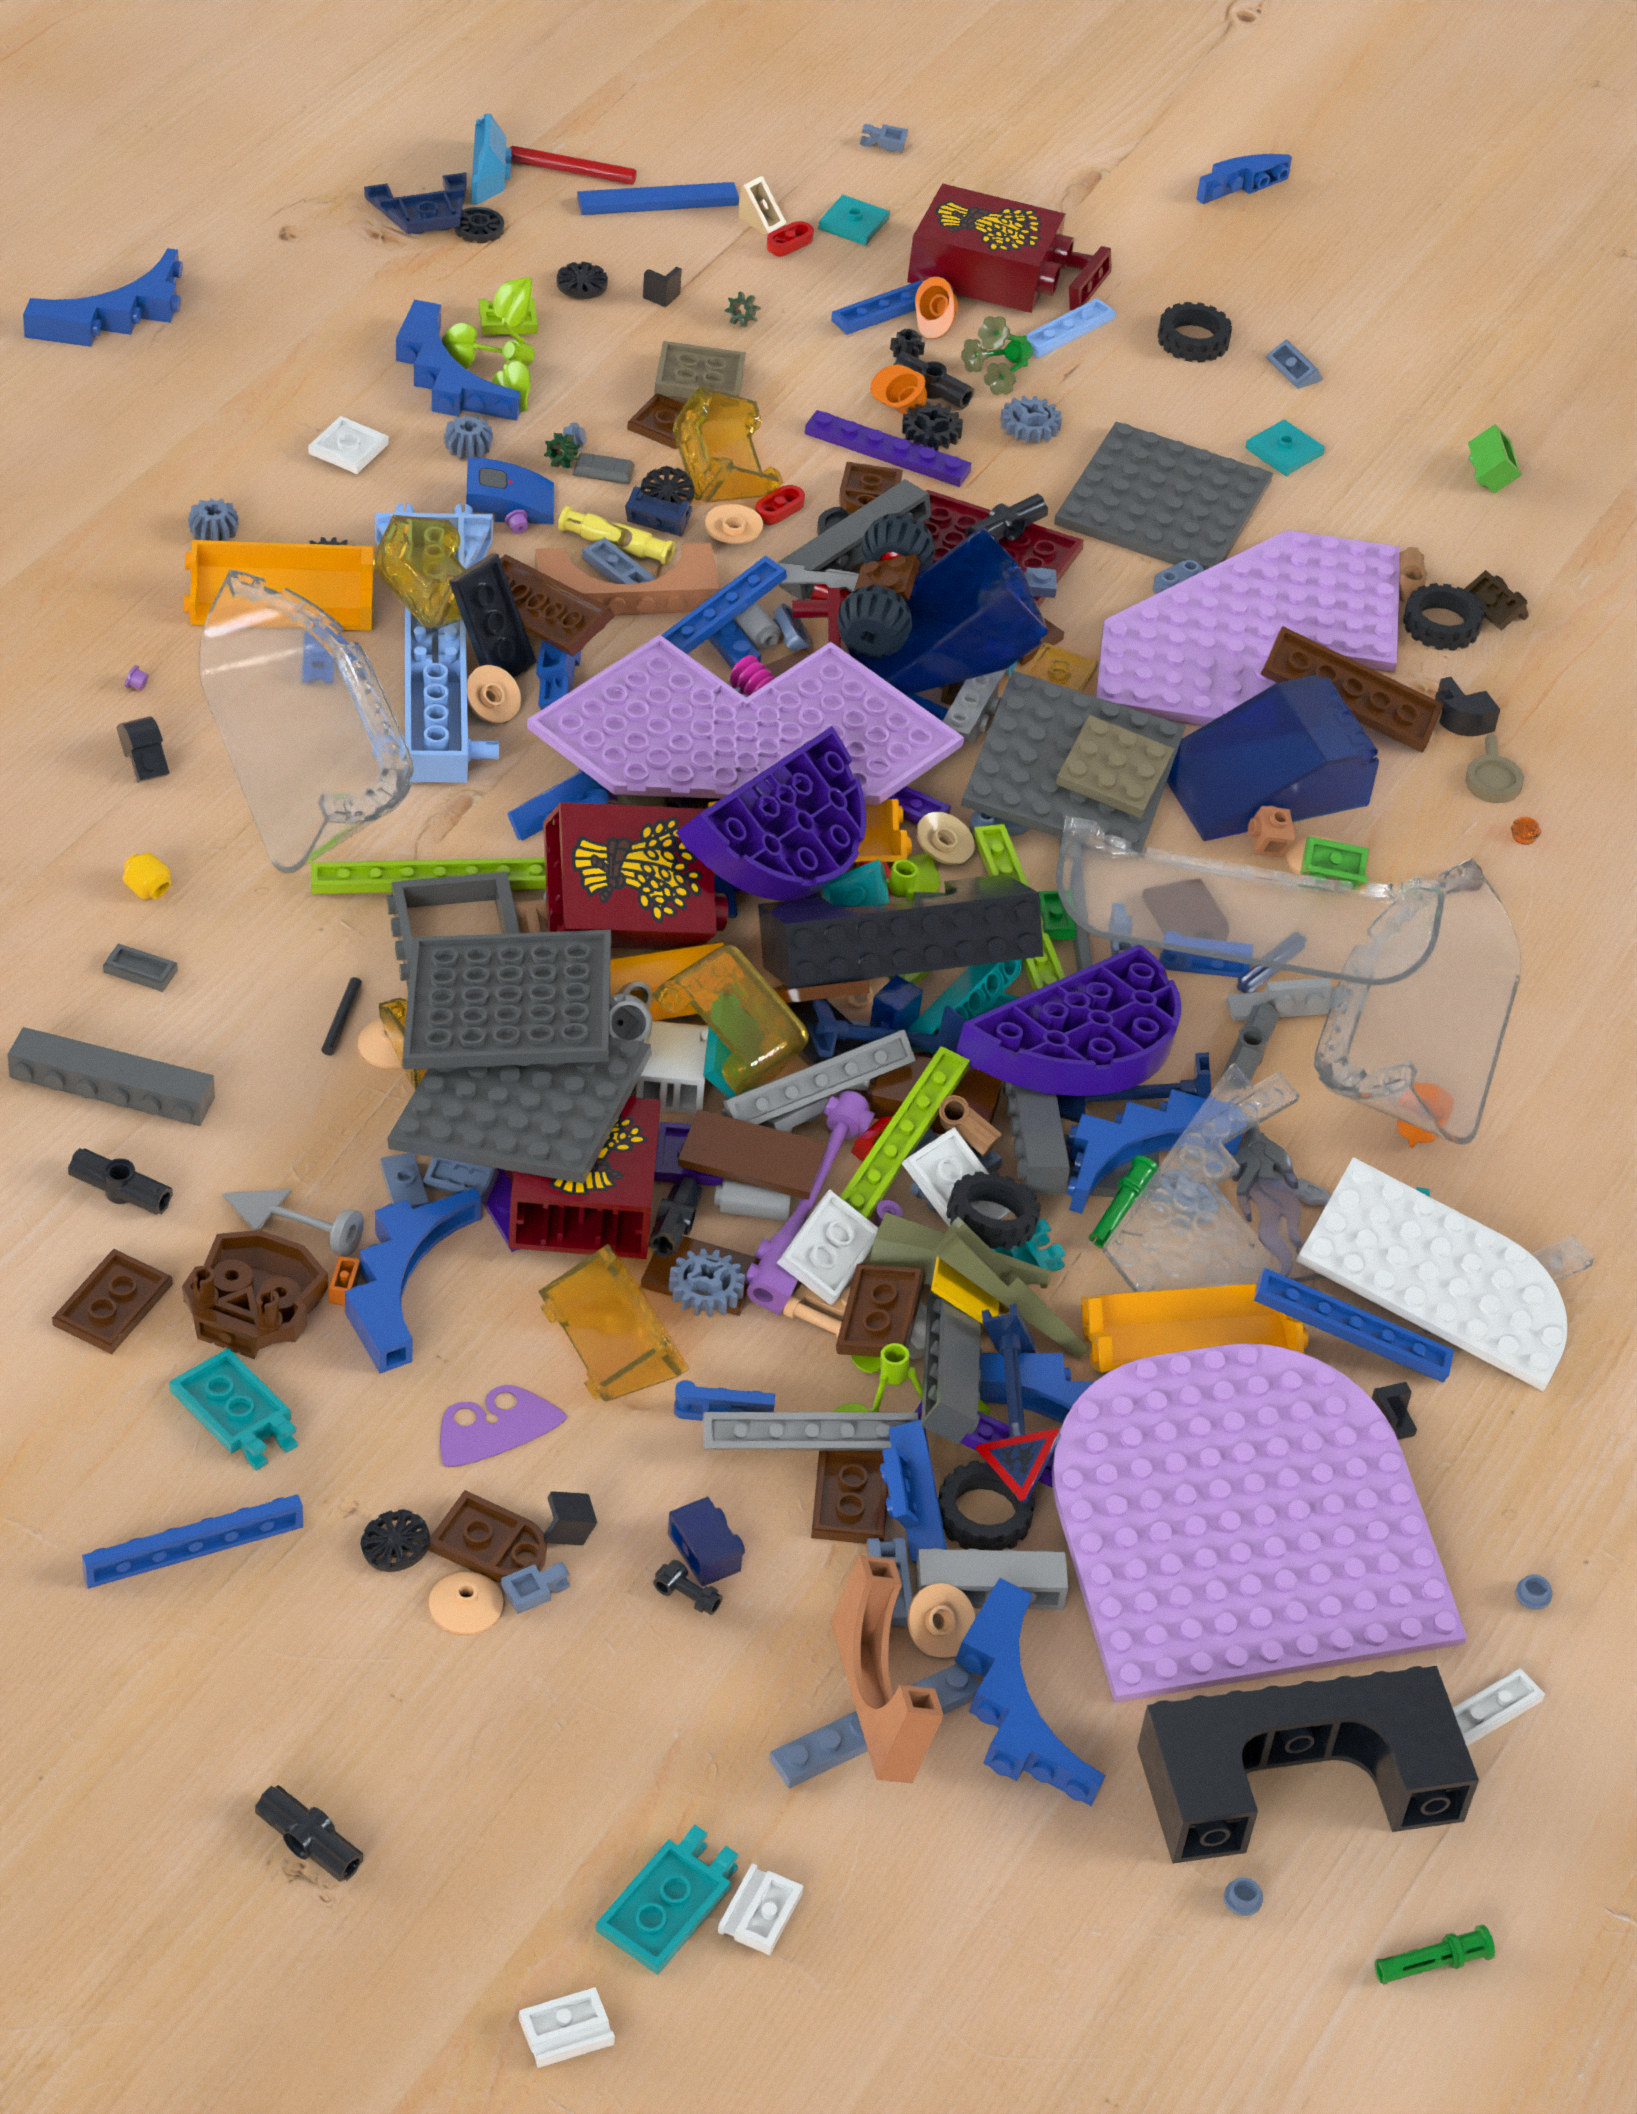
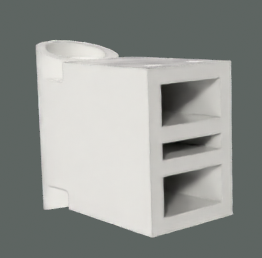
M652 1021L650 1036L644 1042L651 1044L652 1055L637 1081L636 1098L661 1100L660 1111L696 1114L698 1109L702 1110L705 1086L703 1073L709 1026Z

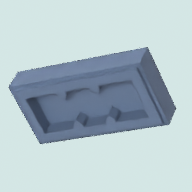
M414 1153L380 1158V1166L391 1204L407 1200L412 1209L429 1203Z
M433 1157L423 1184L427 1188L450 1194L476 1188L481 1195V1202L487 1203L499 1172L493 1167Z

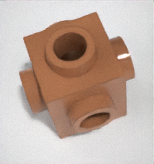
M1261 806L1256 815L1249 821L1248 833L1252 836L1255 854L1283 857L1295 841L1296 828L1294 822H1292L1290 809Z

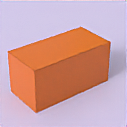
M338 1257L328 1288L329 1303L345 1305V1291L357 1286L361 1274L360 1259Z

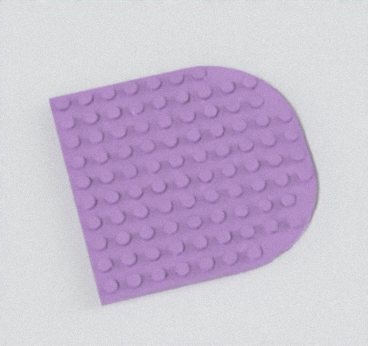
M1264 1344L1223 1345L1156 1355L1124 1364L1108 1372L1082 1393L1067 1414L1060 1430L1061 1437L1054 1451L1052 1466L1053 1493L1114 1703L1463 1645L1467 1636L1394 1430L1376 1403L1357 1384L1332 1366L1298 1351Z

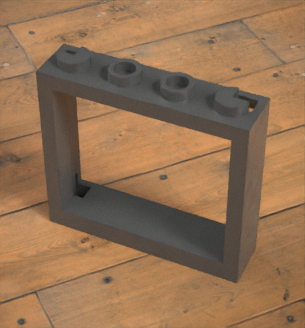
M507 872L392 882V895H387L386 897L388 915L394 914V918H391L392 937H398L399 941H395L396 959L403 961V964H399L400 981H406L408 989L413 938L407 908L495 900L502 934L520 933Z

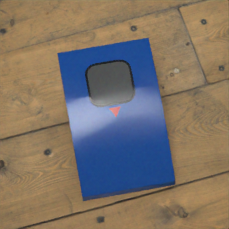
M468 457L466 504L471 506L473 512L495 513V522H505V517L510 512L522 509L528 515L526 519L528 523L554 524V482L536 472L515 464L487 458Z

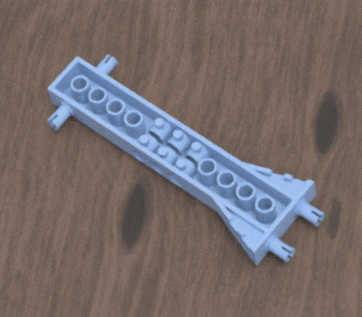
M400 503L395 507V513H375V541L381 551V557L385 559L394 576L404 586L405 737H402V740L374 739V759H402V762H405V782L468 783V762H471V759L499 760V740L471 741V738H468L466 627L449 581L487 557V552L493 542V514H473L471 506L465 504V512H462V504L457 505L454 508V514L414 513L412 505L406 503V511H403V503Z

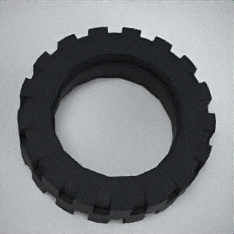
M1185 302L1182 305L1177 303L1173 305V308L1168 307L1162 313L1157 337L1159 338L1160 346H1164V350L1167 353L1171 352L1175 358H1185V361L1192 362V360L1205 362L1208 359L1213 361L1217 359V356L1222 357L1225 354V350H1228L1232 326L1230 319L1226 318V314L1222 311L1218 312L1214 306L1210 305L1208 307L1204 303L1199 302L1197 304ZM1189 325L1198 326L1209 330L1214 336L1201 339L1191 338L1179 333L1176 328Z
M1432 583L1428 587L1423 585L1418 587V591L1414 590L1411 592L1410 597L1407 599L1403 624H1405L1407 633L1411 632V637L1416 641H1422V645L1427 647L1431 645L1437 650L1449 648V651H1454L1458 647L1466 648L1470 642L1473 644L1480 633L1484 610H1481L1482 605L1480 601H1476L1473 594L1465 593V589L1460 587L1453 588L1450 584L1438 586V583ZM1432 608L1447 609L1457 613L1465 622L1460 625H1441L1430 621L1423 615L1422 611Z
M975 1172L974 1175L966 1174L962 1176L961 1180L958 1179L955 1182L947 1205L946 1216L951 1219L950 1225L959 1217L989 1248L997 1249L998 1247H1003L1004 1250L1013 1249V1246L1022 1247L1026 1241L1029 1242L1032 1239L1040 1217L1041 1205L1039 1202H1036V1195L1033 1192L1029 1193L1027 1191L1028 1187L1023 1183L1018 1184L1014 1182V1178L1009 1176L1005 1178L1000 1177L999 1173L990 1172V1174ZM974 1201L997 1203L1013 1212L1017 1219L999 1220L990 1218L978 1212L970 1203Z
M971 1461L968 1466L959 1465L954 1468V1473L952 1475L948 1473L944 1478L938 1496L943 1530H946V1536L952 1542L956 1540L959 1543V1547L965 1550L972 1548L1002 1551L1007 1547L1012 1549L1017 1546L1019 1539L1023 1541L1026 1538L1028 1528L1030 1529L1032 1524L1035 1498H1032L1031 1494L1028 1502L1022 1504L987 1463ZM977 1489L992 1490L1005 1496L1012 1503L1015 1514L1003 1523L994 1525L978 1524L966 1518L959 1511L956 1501L968 1491Z

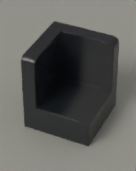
M675 267L666 276L647 269L644 272L643 298L666 308L680 295L682 269Z
M1407 1382L1375 1388L1371 1398L1385 1415L1394 1430L1397 1440L1413 1437L1417 1432V1428L1407 1411L1412 1394Z
M551 1491L547 1499L554 1519L543 1535L545 1543L584 1545L598 1523L589 1494Z

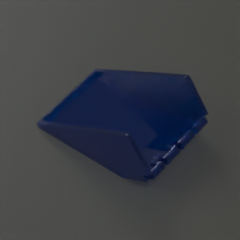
M980 527L916 576L909 601H905L911 612V633L900 650L884 658H876V656L874 658H867L864 654H861V656L853 652V649L848 648L850 656L900 692L910 695L1005 670L1041 644V638L1048 633V629L1023 570L1017 567V561L984 527Z
M1318 675L1276 683L1182 738L1167 783L1202 840L1208 841L1248 832L1249 821L1256 815L1261 806L1290 809L1292 822L1368 806L1379 765V759L1375 757L1378 750L1368 735H1366L1356 717L1352 715V711L1342 696L1339 695L1328 677L1320 679Z

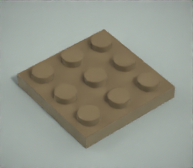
M663 341L654 393L662 394L666 397L678 396L690 398L694 401L706 400L718 402L722 405H738L746 352Z
M1089 715L1057 775L1055 784L1142 818L1173 757L1175 749Z

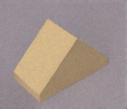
M762 175L741 186L739 219L764 235L787 224Z

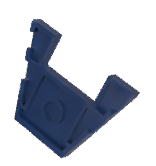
M464 172L443 175L444 191L394 198L388 183L365 186L364 196L407 234H422L425 231L449 230L461 225L467 187V174Z

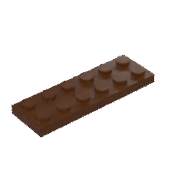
M507 554L500 558L526 632L572 657L576 655L615 617L610 607Z
M1284 626L1278 632L1260 673L1264 677L1421 753L1424 752L1443 707V703Z

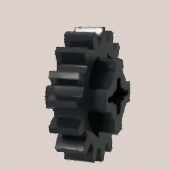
M926 402L924 407L920 404H915V409L908 408L907 414H903L902 434H906V440H914L913 443L922 444L924 447H933L936 451L939 450V446L949 449L950 443L956 445L958 439L962 437L963 419L959 418L958 412L951 413L950 406L942 408L941 403L931 406L930 402Z

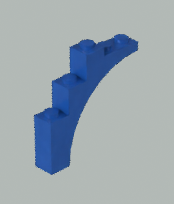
M167 248L161 260L148 273L117 290L77 299L50 300L30 298L23 313L25 338L91 347L95 336H99L101 331L131 335L135 324H139L141 319L171 323L174 313L179 312L181 297L176 292V279L182 276L183 262L179 261L178 250Z
M414 299L396 337V361L414 364V386L432 389V412L459 417L461 411L465 410L517 421L520 415V391L491 383L461 366L444 347L439 335L441 329V304Z
M1172 1089L1168 1102L1162 1100L1159 1110L1127 1101L1124 1113H1117L1114 1122L1082 1113L1079 1125H1071L1066 1143L1073 1146L1069 1159L1075 1161L1073 1171L1079 1173L1078 1177L1071 1175L1066 1195L1072 1196L1069 1210L1082 1214L1089 1196L1098 1184L1115 1169L1132 1161L1136 1155L1144 1156L1157 1151L1180 1149L1210 1150L1236 1155L1242 1140L1249 1110Z
M476 1188L455 1193L452 1196L432 1203H425L412 1209L407 1200L375 1210V1234L381 1243L360 1250V1272L366 1284L357 1285L345 1291V1314L380 1374L412 1362L413 1339L403 1319L401 1307L408 1279L420 1260L437 1243L458 1229L481 1220V1195Z
M981 1353L979 1359L981 1376L978 1381L980 1400L984 1403L1007 1405L1004 1359L1000 1353ZM1021 1353L1019 1355L1023 1409L1036 1412L1063 1425L1073 1404L1095 1381H1071L1070 1368H1064L1063 1353Z
M999 1578L962 1640L955 1662L962 1665L967 1671L985 1677L975 1694L969 1713L977 1716L982 1722L999 1728L990 1744L983 1764L991 1767L997 1774L1008 1776L1015 1781L1019 1779L1024 1770L1030 1773L1036 1780L1048 1783L1065 1792L1070 1798L1092 1806L1106 1775L1079 1759L1055 1736L1037 1711L1028 1693L1022 1673L1019 1647L1022 1621L1032 1594Z

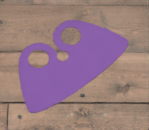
M513 1385L496 1387L490 1391L485 1401L490 1413L498 1417L496 1423L490 1424L485 1420L486 1413L478 1404L459 1402L448 1407L441 1424L440 1449L444 1466L448 1467L462 1466L498 1455L546 1434L563 1423L567 1416L547 1400L525 1389ZM509 1392L516 1397L517 1404L512 1409L502 1410L495 1405V1397L500 1393ZM462 1408L471 1409L476 1413V1421L469 1426H461L454 1421L455 1412Z

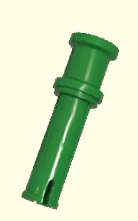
M1142 1155L1133 1157L1131 1169L1125 1177L1120 1178L1118 1181L1116 1196L1093 1232L1089 1235L1091 1242L1097 1238L1094 1242L1095 1246L1107 1249L1135 1202H1139L1146 1196L1148 1184L1152 1179L1157 1178L1160 1173L1159 1167L1151 1159Z
M1481 1924L1475 1927V1931L1457 1936L1454 1933L1446 1934L1440 1943L1413 1949L1387 1958L1376 1959L1374 1966L1378 1980L1384 1985L1391 1981L1421 1974L1447 1965L1451 1968L1459 1969L1464 1966L1465 1962L1479 1958L1491 1960L1495 1957V1946L1490 1931L1485 1925Z

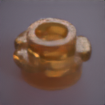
M1531 817L1517 818L1511 825L1513 839L1524 845L1534 843L1536 838L1540 836L1541 829L1538 828L1539 824Z

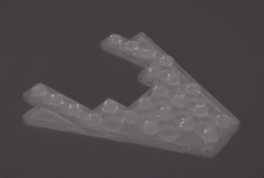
M1235 1063L1231 1064L1105 1243L1102 1252L1133 1292L1258 1283L1259 1275L1264 1268L1297 1282L1327 1278L1296 1262L1306 1241L1301 1243L1282 1218L1253 1233L1216 1186L1237 1174L1240 1168L1223 1144L1298 1101L1300 1095L1280 1071L1252 1085Z

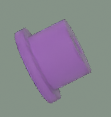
M514 510L505 517V523L511 527L513 533H523L529 527L526 520L528 515L525 510Z
M134 665L126 678L125 687L130 688L132 686L142 691L148 681L149 674L139 670V666Z
M892 1200L880 1201L875 1210V1222L880 1227L886 1212L902 1218L901 1207Z

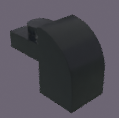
M1451 676L1440 680L1435 700L1443 703L1439 723L1445 729L1461 736H1479L1495 732L1501 709L1487 691L1465 695Z
M152 716L120 723L116 727L124 756H130L138 783L170 774L161 745L163 738Z

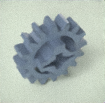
M1022 396L1021 401L1012 398L1011 403H1005L1004 409L1001 411L1000 421L1001 428L1006 429L1007 436L1014 434V440L1016 441L1022 439L1028 444L1030 440H1034L1037 444H1040L1041 439L1049 442L1051 436L1057 437L1058 431L1061 428L1062 418H1060L1061 411L1056 410L1055 404L1047 405V399L1041 401L1037 399V396H1033L1032 400H1028L1026 396Z
M703 1248L700 1251V1255L697 1256L691 1251L687 1252V1260L678 1257L676 1267H671L668 1289L670 1292H673V1302L682 1301L681 1309L683 1311L690 1307L694 1308L695 1316H698L701 1311H706L708 1317H712L714 1310H718L723 1315L726 1314L727 1305L736 1308L737 1300L743 1297L745 1274L740 1273L741 1265L739 1263L731 1265V1255L720 1258L719 1250H715L712 1255H707V1251Z

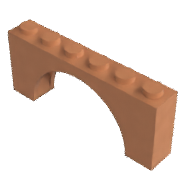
M711 543L682 544L681 558L670 572L655 580L638 584H616L593 578L580 571L570 561L565 548L535 549L536 570L610 607L614 615L688 613L720 591Z
M859 1555L830 1622L876 1779L913 1783L944 1715L936 1689L899 1685L895 1694L893 1693L888 1663L889 1634L892 1615L902 1582L894 1559Z

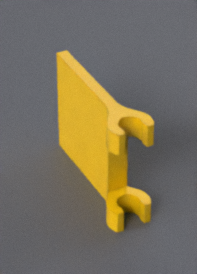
M937 1256L931 1286L932 1292L981 1324H983V1310L989 1309L992 1317L1001 1316L998 1315L999 1310L1007 1314L1010 1312L1007 1306Z

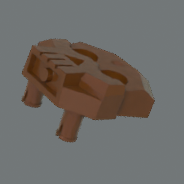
M262 1230L220 1233L215 1237L204 1266L194 1267L182 1285L183 1300L193 1315L197 1339L211 1344L214 1342L216 1346L227 1347V1349L229 1348L235 1353L239 1351L241 1355L255 1360L259 1349L274 1343L297 1341L307 1326V1315L318 1305L328 1288V1273L304 1245Z

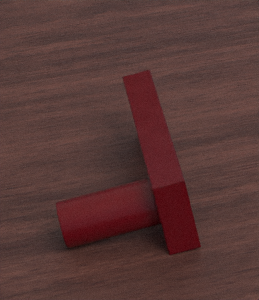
M1101 246L1094 255L1072 251L1068 267L1082 271L1069 286V310L1072 311L1086 304L1111 273V248Z
M828 588V600H792L793 618H828V643L832 642L841 649V636L837 624L838 611L841 606L840 588Z

